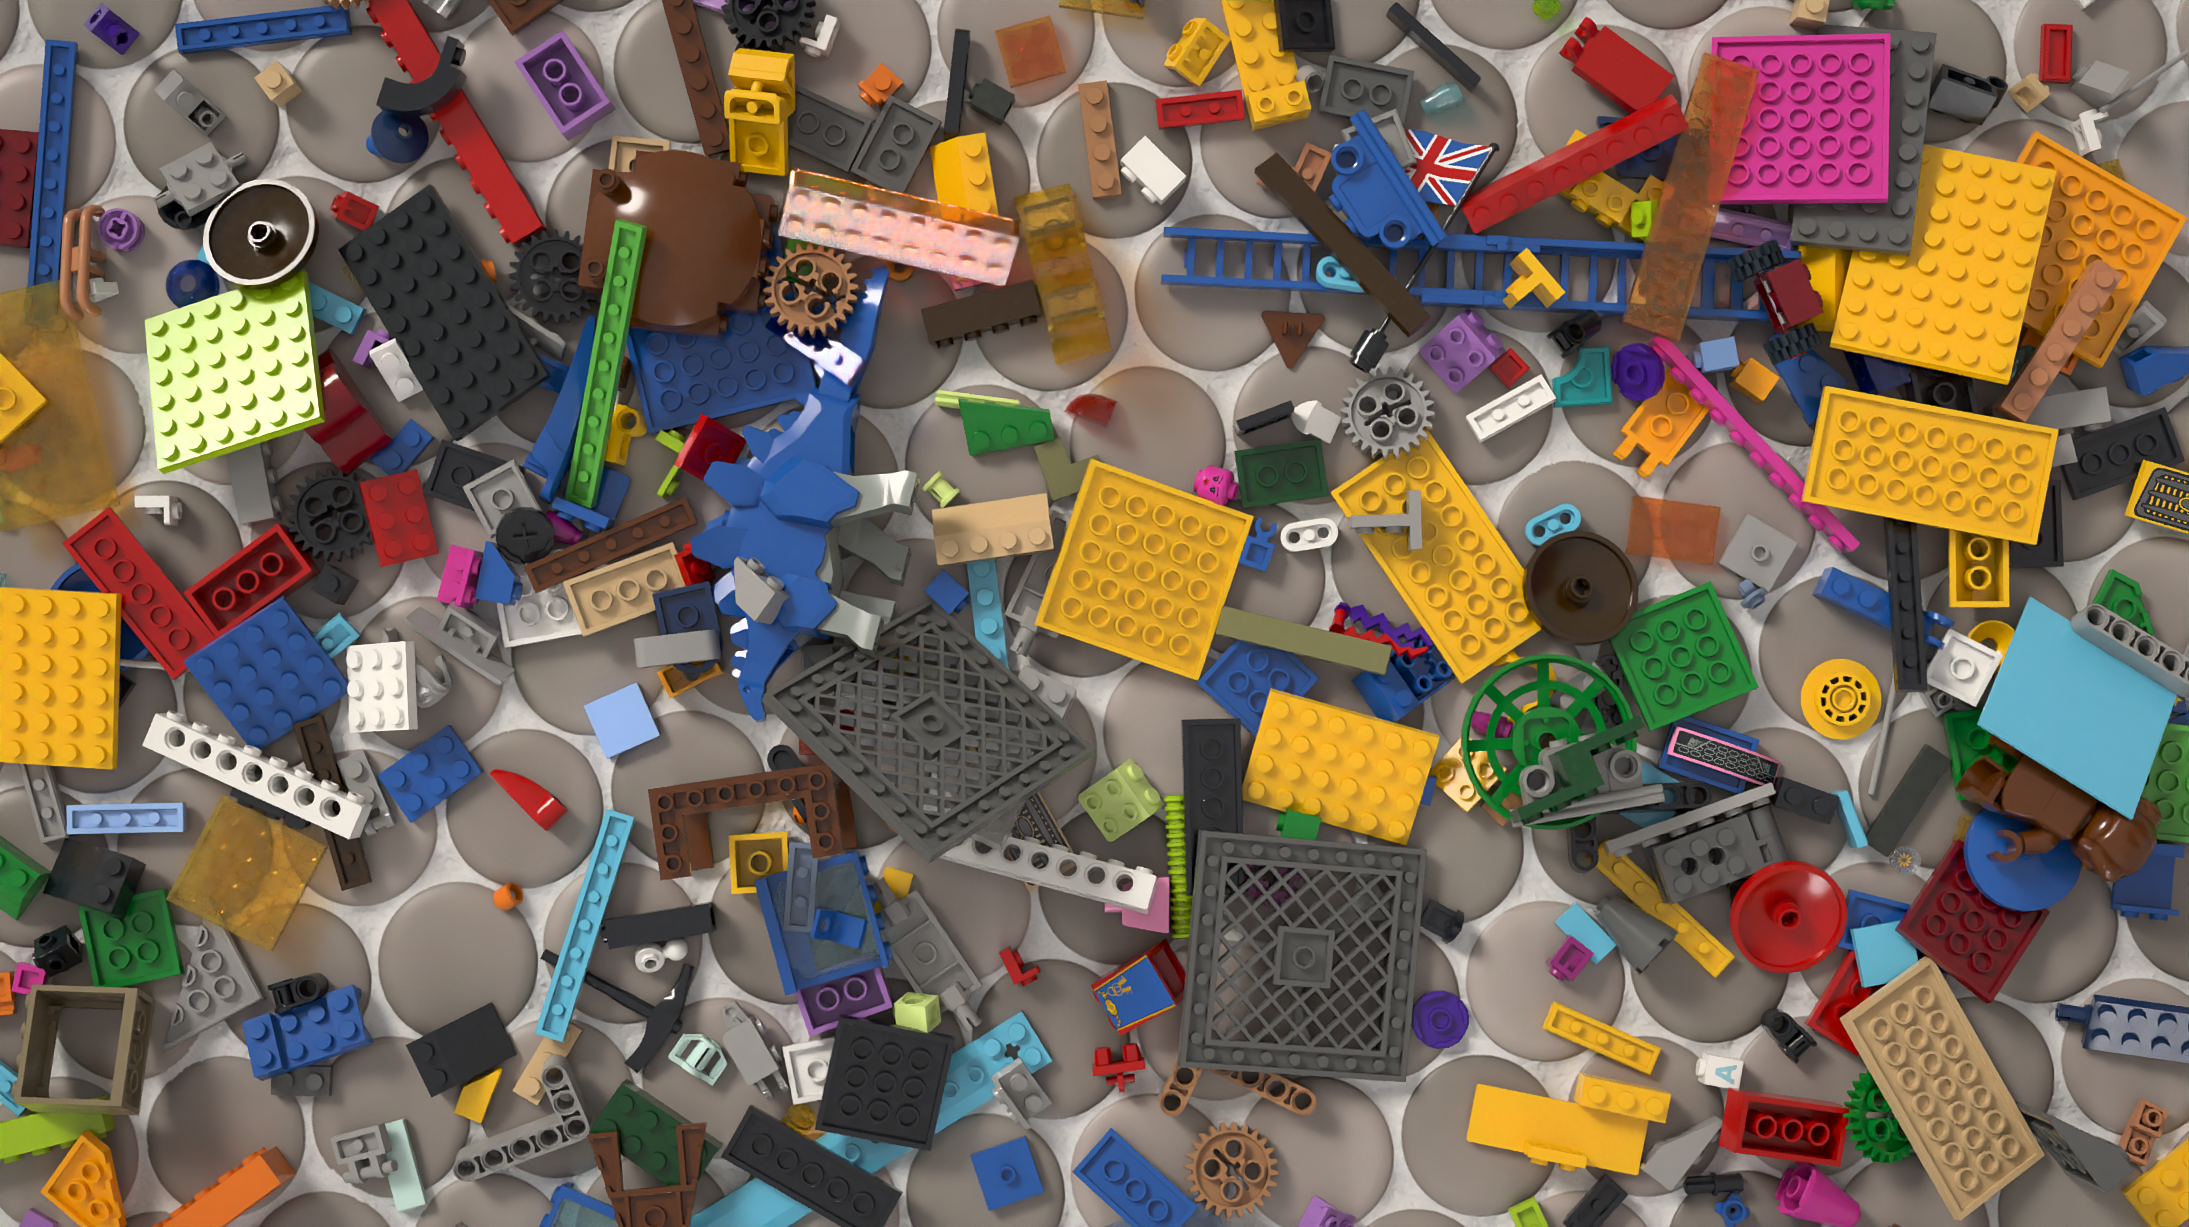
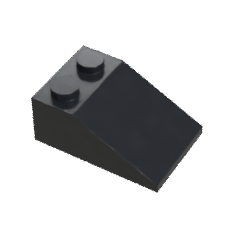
M65 838L43 893L124 919L146 864L118 852Z
M492 1002L406 1044L431 1098L517 1055Z

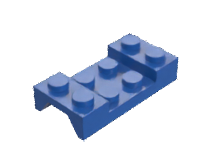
M352 984L326 993V997L275 1015L267 1013L243 1021L242 1026L254 1077L264 1081L373 1044V1039L364 1024L359 1004L362 995L361 989Z

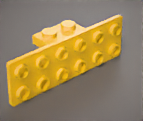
M1478 1083L1475 1089L1466 1139L1469 1142L1523 1152L1527 1157H1531L1530 1162L1548 1166V1161L1560 1163L1559 1168L1568 1171H1576L1577 1167L1586 1169L1587 1165L1638 1175L1649 1120L1581 1106L1574 1102Z

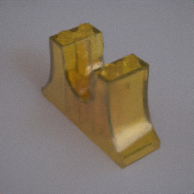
M1067 183L1013 197L1056 365L1111 352L1112 348L1107 330L1105 307L1097 278L1095 279L1078 201L1076 194H1072L1070 184Z

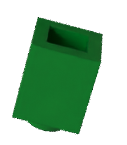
M1286 809L1284 814L1279 813L1275 830L1280 831L1279 837L1316 840L1322 818Z

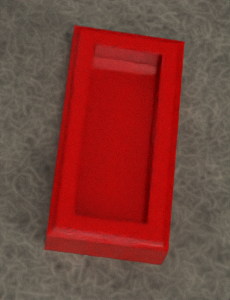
M2045 23L2041 25L2039 81L2041 83L2068 84L2071 82L2073 25Z

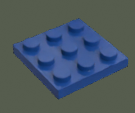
M1236 640L1199 679L1197 684L1231 716L1240 718L1241 725L1256 738L1270 688L1303 697L1320 678L1292 653Z

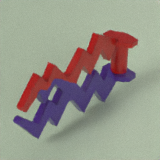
M1340 602L1334 609L1335 615L1329 627L1331 632L1385 645L1390 644L1398 657L1407 653L1410 659L1425 654L1428 648H1432L1433 642L1423 627L1411 631L1407 622L1397 628H1392L1384 613L1370 618L1364 605L1350 608L1347 603ZM1350 617L1352 624L1360 620L1365 631L1378 626L1383 635L1377 638L1373 630H1370L1358 636L1353 625L1345 629V619ZM1404 637L1407 643L1402 645L1399 638ZM1420 637L1426 644L1425 647L1414 648L1413 640Z

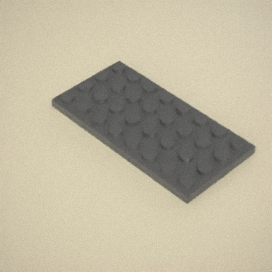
M1823 24L1820 28L1818 27L1817 35L1891 33L1888 203L1795 204L1790 245L1910 256L1937 33Z

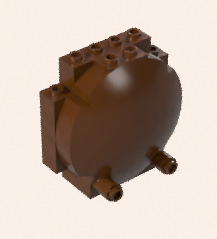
M636 150L634 172L593 169L578 286L587 294L602 296L614 226L617 219H624L647 226L629 328L722 339L723 332L727 333L729 327V315H725V311L760 315L761 308L766 307L765 300H767V295L764 294L763 288L765 277L770 276L771 273L769 270L771 262H768L767 257L768 250L773 251L775 234L772 233L771 226L772 222H777L778 205L774 204L775 201L772 196L748 192L746 189L748 173L744 172L741 163L713 160L698 153L680 150L659 152Z

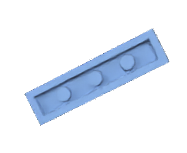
M186 802L67 805V834L187 831Z

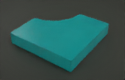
M1609 346L1578 349L1577 361L1572 370L1564 376L1552 379V390L1556 397V401L1553 403L1554 408L1613 404Z

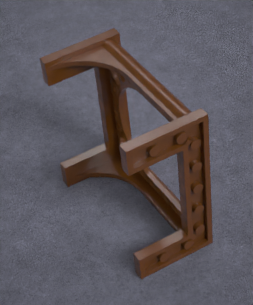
M826 763L648 789L660 881L693 876L692 871L715 867L707 814L709 811L804 798L813 859L844 854V849L858 847L850 787Z

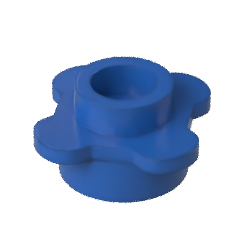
M1730 1193L1728 1199L1715 1205V1212L1721 1214L1727 1227H1735L1737 1223H1740L1750 1215L1749 1208L1741 1203V1197L1737 1193ZM1730 1208H1734L1735 1212L1730 1213Z

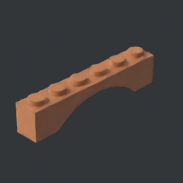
M2100 259L2086 266L2072 287L2063 308L2051 328L2027 362L2006 386L1992 407V410L2007 420L2022 423L2027 421L2124 276Z

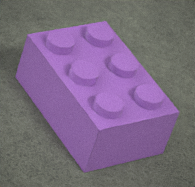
M563 30L515 61V64L551 119L568 141L616 110Z
M874 949L818 969V971L824 972L877 957L878 953ZM882 966L803 988L795 993L810 1037L836 1028L839 1014L864 1018L892 1008L895 1003Z

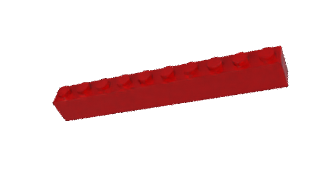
M370 0V5L366 8V11L375 24L378 22L384 29L380 33L389 48L394 46L399 56L395 57L398 65L404 73L409 71L414 79L410 84L424 81L430 77L438 66L441 53L410 1ZM463 89L445 107L429 114L433 121L438 120L443 127L439 132L448 146L453 144L458 152L454 157L463 171L468 169L473 177L469 182L477 195L482 193L487 201L484 204L486 211L492 219L497 217L502 227L498 230L507 244L512 242V244L519 248L522 246V242L528 243L531 241V235L538 237L542 234V231H548Z

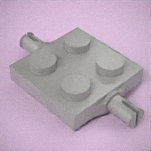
M209 142L159 168L161 175L167 182L168 191L153 197L159 209L175 200L183 206L189 217L219 202L228 192L240 186L234 177L233 169L248 163L242 151L226 160L225 157L217 152L213 144Z

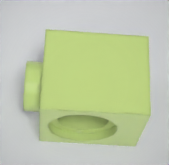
M914 992L904 994L894 1003L893 1017L896 1019V1025L915 1028L927 1033L931 1032L941 1023L939 995Z

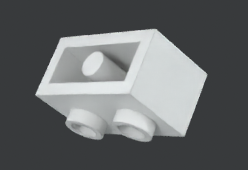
M1146 136L1120 160V165L1123 167L1120 170L1121 173L1131 183L1136 180L1143 187L1141 190L1142 194L1151 203L1157 201L1162 205L1186 180V175Z

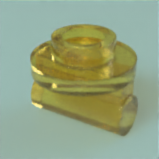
M796 1104L790 1107L781 1121L800 1133L807 1135L815 1124L816 1117L808 1106Z

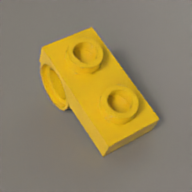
M617 404L613 412L612 428L605 461L625 466L631 437H641L648 430L642 412L626 405ZM635 416L636 425L629 429L628 421L631 417Z

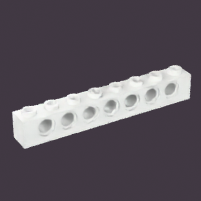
M168 710L167 713L155 714L142 746L347 839L360 837L373 805L364 801L365 797L352 791H349L348 794L338 790L339 785L328 780L320 782L312 778L314 774L305 769L297 768L294 770L287 767V761L271 756L269 759L261 755L262 750L254 746L245 745L243 747L236 744V739L223 733H220L218 736L209 732L211 728L203 723H189L184 720L185 716L176 711ZM181 731L185 735V742L183 745L179 742L178 739L179 733ZM206 743H208L211 747V753L209 756H207L204 752V746ZM232 754L236 757L237 760L235 768H233L229 762L230 756ZM257 766H259L263 772L262 778L260 780L255 775V769ZM283 777L286 778L288 781V789L286 792L281 788V780ZM309 789L314 793V801L312 803L306 797ZM334 801H337L340 805L338 815L332 809Z
M1010 833L1001 852L992 848L988 853H979L978 846L981 842L969 837L961 845L955 846L938 857L1148 915L1158 884L1157 876L1153 875V871L1148 868L1137 866L1136 870L1124 867L1125 863L1118 860L1108 859V862L1096 860V855L1080 851L1079 855L1068 852L1069 848L1052 844L1051 847L1040 845L1041 841L1032 837L1024 836L1023 840L1012 837L1013 833ZM1015 848L1021 851L1020 857L1017 860H1006V853L1010 849ZM1039 856H1045L1049 859L1047 866L1042 869L1033 866L1034 860ZM1071 863L1077 866V870L1072 876L1061 874L1064 865ZM1095 871H1101L1105 874L1104 880L1099 884H1093L1089 881L1090 875ZM1125 878L1132 880L1133 886L1129 891L1123 892L1117 888L1120 880Z

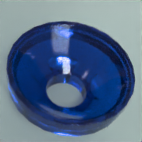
M184 260L179 262L170 270L166 278L167 295L178 308L219 295L220 281L217 273L210 265L200 260ZM192 275L195 278L196 285L193 290L184 292L180 287L181 279L184 276Z

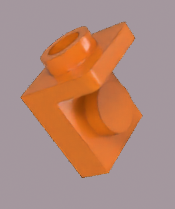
M881 63L864 82L861 80L857 84L861 91L859 97L870 107L875 104L881 110L889 95L894 96L904 83Z

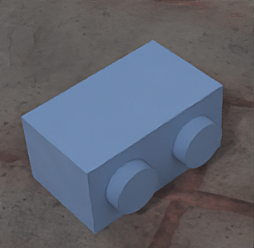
M1734 336L1700 342L1690 348L1688 355L1685 356L1703 376L1728 372L1740 365Z

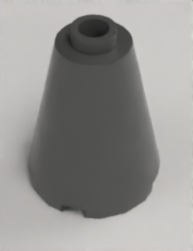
M1607 895L1596 907L1600 911L1596 917L1638 975L1649 966L1650 962L1661 954L1679 933L1675 928L1617 895L1612 899Z

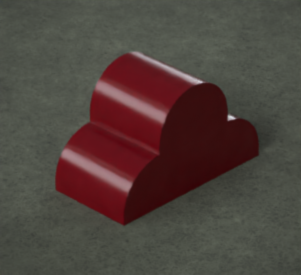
M328 348L318 355L325 422L304 428V430L316 443L320 444L332 462L347 475L393 443L394 440L334 351Z

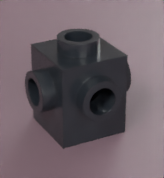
M64 925L34 940L33 961L39 969L43 968L50 977L65 972L82 962L81 942L67 925Z

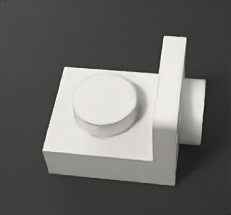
M826 14L824 22L820 21L815 31V38H818L817 41L800 37L799 43L804 48L803 52L816 58H820V55L829 57L840 28L838 19Z
M2096 109L2083 112L2079 114L2080 119L2070 124L2081 157L2092 154L2102 148V136L2094 123L2109 116L2107 111L2105 113H2097Z
M73 274L72 277L73 302H78L76 274ZM92 278L89 281V298L91 302L96 303L119 294L117 282H104L103 278Z
M135 496V508L145 509V514H163L164 509V525L178 526V521L182 518L183 512L179 497Z

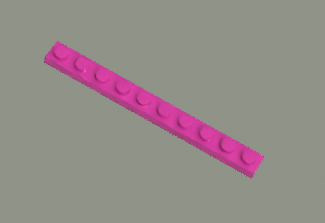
M1663 332L1654 335L1647 342L1658 353L1662 362L1664 361L1671 369L1669 371L1671 376L1677 382L1684 383L1691 390L1689 392L1690 396L1698 404H1704L1711 411L1709 416L1720 426L1724 425L1730 432V439L1739 447L1743 446L1750 453L1749 459L1757 467H1763L1770 474L1768 478L1771 483L1779 489L1783 488L1789 495V502L1798 510L1802 509L1809 516L1808 522L1816 530H1822L1829 537L1827 541L1833 549L1843 553L1853 552L1860 545V542L1826 506L1801 502L1804 483Z

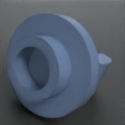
M1748 578L1738 584L1740 587L1738 591L1745 598L1740 604L1743 609L1750 607L1753 610L1765 602L1764 596L1767 590L1764 587L1756 590Z

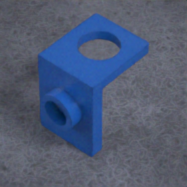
M817 909L810 938L830 940L861 949L868 920L834 910ZM825 917V927L820 932V923L822 919Z

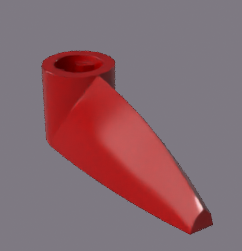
M494 769L489 773L545 831H548L568 811L553 794L522 775Z

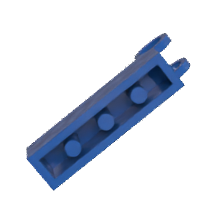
M1835 567L1824 569L1812 595L1891 632L1889 593ZM1922 610L1925 644L1943 650L1945 643L1930 636L1929 633L1934 623L1952 629L1955 622L1938 613Z

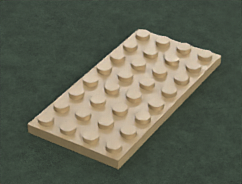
M1924 956L1839 1018L1954 1220L1961 1221L2045 1156L1937 964L1929 957Z

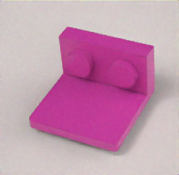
M455 545L450 546L436 601L448 604L454 601L455 606L473 609L474 604H478L480 599H475L483 552Z

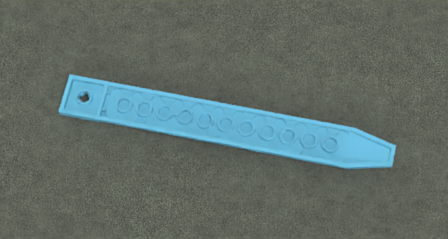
M1022 1010L952 1054L934 1134L995 1097L992 1092L995 1085L991 1076L1016 1060L1012 1056L1007 1057L1005 1055L1007 1044L1011 1043L1013 1047L1017 1045L1020 1047V1050L1017 1052L1018 1056L1031 1073L1036 1072L1053 1061ZM829 1132L814 1140L871 1174L912 1149L910 1147ZM755 1177L694 1215L690 1227H788L813 1210Z

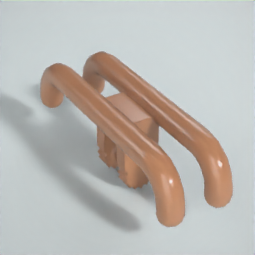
M90 205L85 207L84 210L72 209L68 211L64 216L62 224L59 298L65 314L76 321L82 320L84 313L77 309L72 302L73 274L77 275V300L80 307L92 317L101 315V309L94 305L89 298L90 279L105 278L103 270L90 265V262L103 263L106 261L105 254L91 249L92 218L94 216L101 217L105 213V209L99 205ZM76 220L80 221L78 247H74V229Z

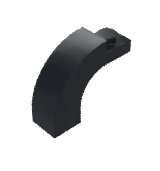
M447 36L436 70L424 81L408 84L385 77L376 105L385 112L405 117L424 116L445 107L457 96L467 78L461 70H458V66L461 67L466 57L464 44L459 39Z

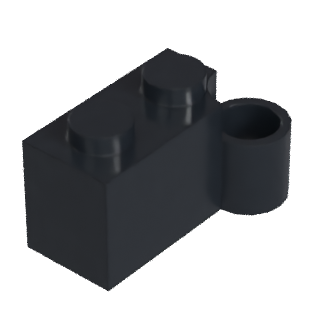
M1942 64L1930 87L1928 107L1937 113H1947L1958 117L1965 123H1975L1982 126L1991 108L1998 107L2008 89V84L1996 76H1989L1985 79Z

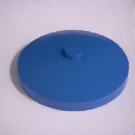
M1984 807L1971 821L1964 841L1965 865L1976 888L1993 903L2013 911L2041 910L2061 901L2076 884L2082 867V861L2071 852L2070 840L2060 841L2054 849L2046 854H2021L2014 861L1994 863L1986 855L1994 851L2005 854L2008 847L2005 839L1997 837L1996 831L2010 830L2018 834L2031 828L2020 821L2001 816Z

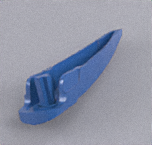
M591 315L584 325L577 350L552 413L536 441L533 451H530L523 464V467L547 479L539 499L548 504L554 500V496L560 487L574 454L596 332V318Z

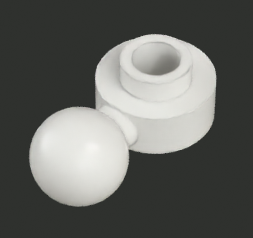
M681 938L668 940L665 947H661L654 942L641 944L634 954L636 966L639 970L646 973L655 972L664 965L666 958L674 961L683 959L688 952V946Z

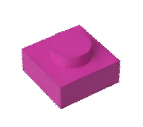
M19 962L11 991L27 995L31 992L32 984L46 985L49 975L43 968L39 969L34 964Z

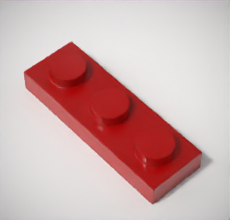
M1242 90L1155 99L1158 130L1243 121L1245 119Z

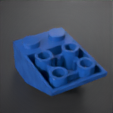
M1420 637L1413 640L1414 648L1426 646ZM1433 643L1432 648H1428L1427 653L1410 659L1407 653L1398 657L1393 650L1386 676L1363 671L1351 681L1377 718L1395 722L1456 677Z

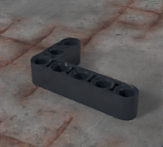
M1703 782L1643 784V787L1662 784L1663 790H1669L1674 794V803L1667 805L1663 802L1606 811L1599 815L1693 811L1708 805L1712 799V792L1710 787ZM1692 789L1701 791L1703 794L1702 803L1698 804L1691 800L1690 791ZM1596 817L1584 823L1589 829V834L1585 838L1577 836L1574 830L1575 826L1567 828L1569 864L1577 873H1587L1595 868L1598 863ZM1578 852H1586L1590 856L1591 863L1588 867L1578 864L1576 859Z

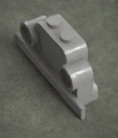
M1596 734L1578 736V740L1580 742ZM1567 739L1549 741L1550 747L1542 749L1538 755L1539 765H1531L1522 770L1519 776L1523 806L1563 789L1548 756L1578 742L1567 744ZM1610 748L1592 756L1604 781V785L1597 787L1598 794L1579 802L1576 797L1569 799L1572 804L1571 806L1550 814L1549 809L1542 811L1543 818L1526 825L1664 802L1662 784L1643 787L1641 776L1642 761L1639 755L1634 751L1625 749L1613 752V748ZM1511 819L1513 828L1523 826L1521 821L1513 823Z

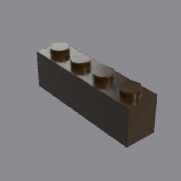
M1033 279L921 309L929 343L931 346L937 345V349L954 345V340L965 338L966 342L982 337L981 333L991 330L993 334L1003 333L1010 330V325L1020 323L1021 327L1033 325L1038 322L1037 318L1042 317Z

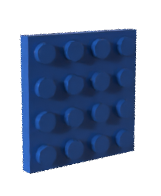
M284 595L184 659V664L246 744L260 750L294 729V723L311 718L348 694V680Z

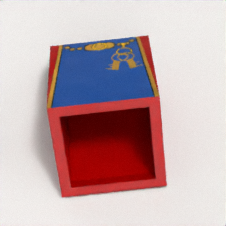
M1165 938L1101 976L1091 987L1095 999L1103 1005L1107 1012L1110 1024L1113 1028L1117 1029L1121 1036L1178 1005L1184 996L1186 972Z

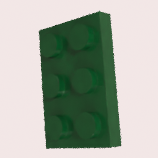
M1321 439L1234 451L1242 509L1329 496Z

